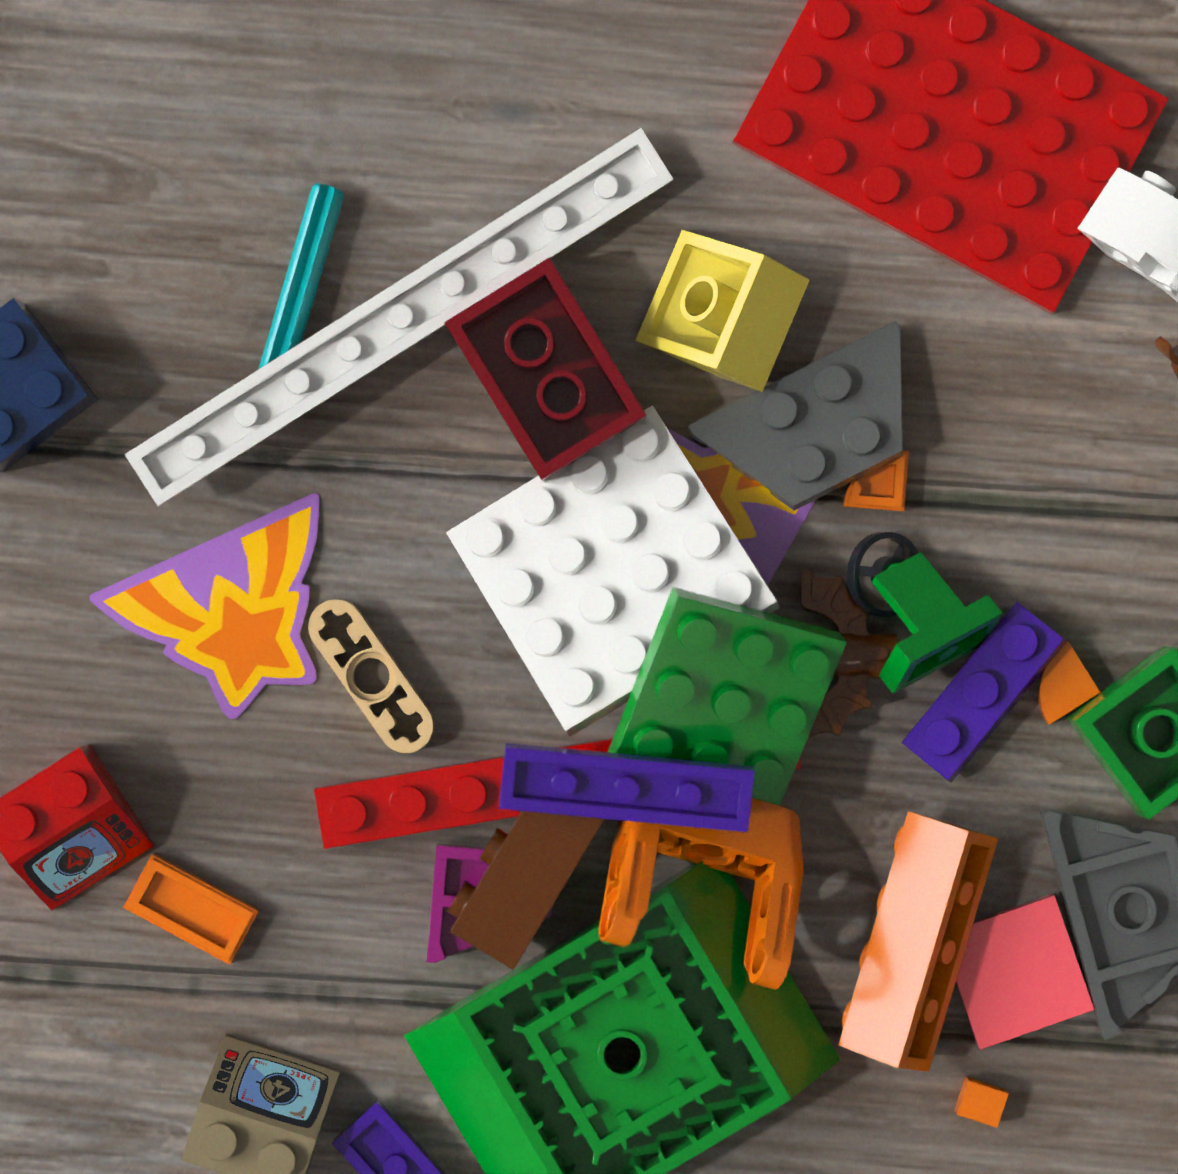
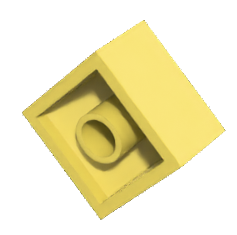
M682 230L635 341L720 378L763 392L810 280L764 254Z

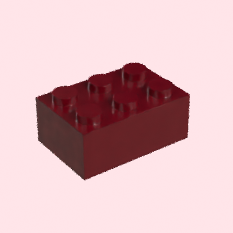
M547 258L444 322L542 482L646 418L645 412L550 258Z

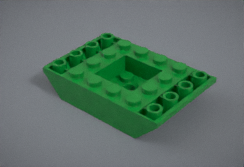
M703 861L698 864L693 863L651 888L648 911L639 921L634 937L627 947L601 941L599 939L600 919L404 1034L406 1041L485 1174H666L790 1101L841 1060L789 971L781 986L776 990L752 984L749 981V975L743 963L751 907L731 874L712 869L704 865ZM619 1037L633 1040L641 1052L638 1063L626 1071L613 1069L608 1065L604 1057L606 1046L609 1042Z

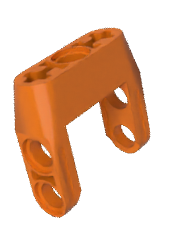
M752 798L748 832L620 820L612 845L599 924V939L621 947H627L630 944L639 921L648 911L657 853L695 864L703 861L704 865L712 869L755 881L743 964L749 975V981L752 984L773 990L778 989L787 975L791 962L804 870L799 816L794 811L783 806Z

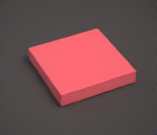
M1049 894L974 921L955 984L976 1044L980 1050L1095 1010L1055 895Z

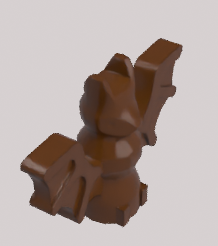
M803 569L800 579V605L802 609L828 619L847 641L833 675L838 678L837 684L826 693L807 738L808 740L810 737L821 733H831L839 736L842 733L845 720L852 713L872 707V702L866 693V682L869 678L881 679L879 674L898 640L897 634L878 633L871 635L867 631L866 619L869 614L864 612L849 595L844 586L842 576L822 578L812 574L808 569Z

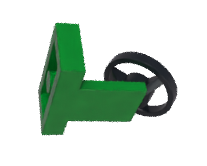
M894 532L870 534L857 544L850 556L847 568V582L855 603L864 612L873 616H899L913 634L895 645L879 674V677L893 694L979 648L993 631L1003 614L989 595L965 607L921 552L919 553L914 544L901 534ZM887 538L899 544L892 556L878 558L872 567L860 566L865 552L875 542ZM859 576L871 577L873 586L888 602L891 609L880 610L867 601L861 590Z

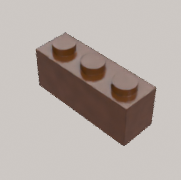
M517 810L520 814L508 834L497 828L479 857V860L487 864L488 867L478 884L475 886L465 881L447 912L456 917L450 932L514 970L604 821L603 818Z

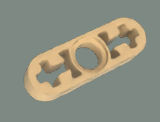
M341 599L328 600L317 606L312 612L308 624L311 640L383 742L390 749L400 753H412L423 748L430 741L434 733L435 722L433 714L361 611L351 602ZM330 610L337 616L346 613L351 616L353 622L346 629L355 644H358L364 636L372 644V648L354 654L345 667L341 665L336 656L347 652L346 647L337 637L326 640L321 633L327 626L324 615ZM367 658H375L382 661L389 671L387 686L376 694L362 691L355 682V669L361 661ZM399 685L407 693V697L397 700V704L405 714L411 715L417 711L423 719V722L417 726V731L421 737L413 742L406 735L399 739L393 736L390 729L397 724V721L388 707L385 708L380 716L371 707L372 704L389 698Z

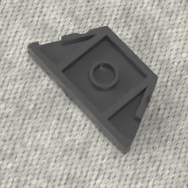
M894 321L765 386L763 392L755 391L688 425L692 438L701 445H707L732 463L733 468L750 480H756L770 490L771 495L794 511L898 459L903 453L901 328L898 322Z
M1051 810L1042 811L1040 816L1088 991L1095 1009L1094 1012L1099 1031L1104 1040L1114 1038L1122 1030L1121 1026L1147 1003L1149 1005L1152 1004L1168 989L1169 983L1178 976L1177 841L1172 834Z

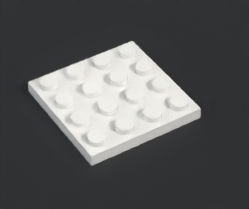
M653 405L644 410L646 414L645 419L542 482L539 476L535 477L446 532L569 737L628 701L672 587L767 613H772L780 608L775 597Z

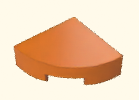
M903 451L902 456L850 482L845 492L842 507L903 512L905 509L909 451Z
M1066 641V644L1041 673L1038 704L1042 717L1048 725L1100 693L1069 641Z

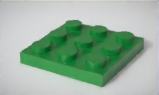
M672 587L608 753L753 766L755 773L752 798L780 805L847 641L840 632Z

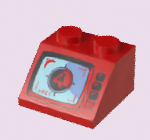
M91 744L77 748L0 797V852L9 866L51 911L155 846Z

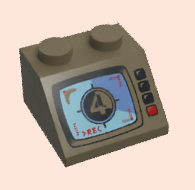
M226 1034L200 1099L181 1161L221 1174H308L341 1071Z

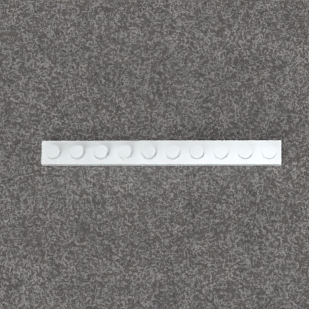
M642 128L636 130L124 455L157 506H161L445 326V321L547 258L557 255L672 182L673 177Z

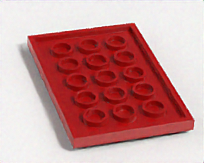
M808 0L732 144L1045 312L1053 314L1092 243L1078 227L1117 168L1130 172L1169 98L986 0Z

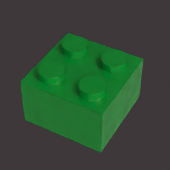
M1162 646L1066 717L1067 721L1135 813L1148 820L1178 799V651L1175 647Z

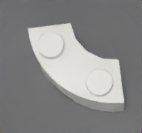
M1117 168L1078 229L1108 257L1142 275L1178 302V199L1173 197L1176 188L1153 172L1145 171L1142 177L1139 178L1121 168Z

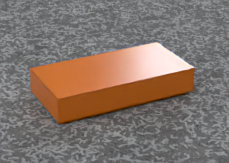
M156 853L151 854L123 907L229 965L233 962L260 911L255 906Z

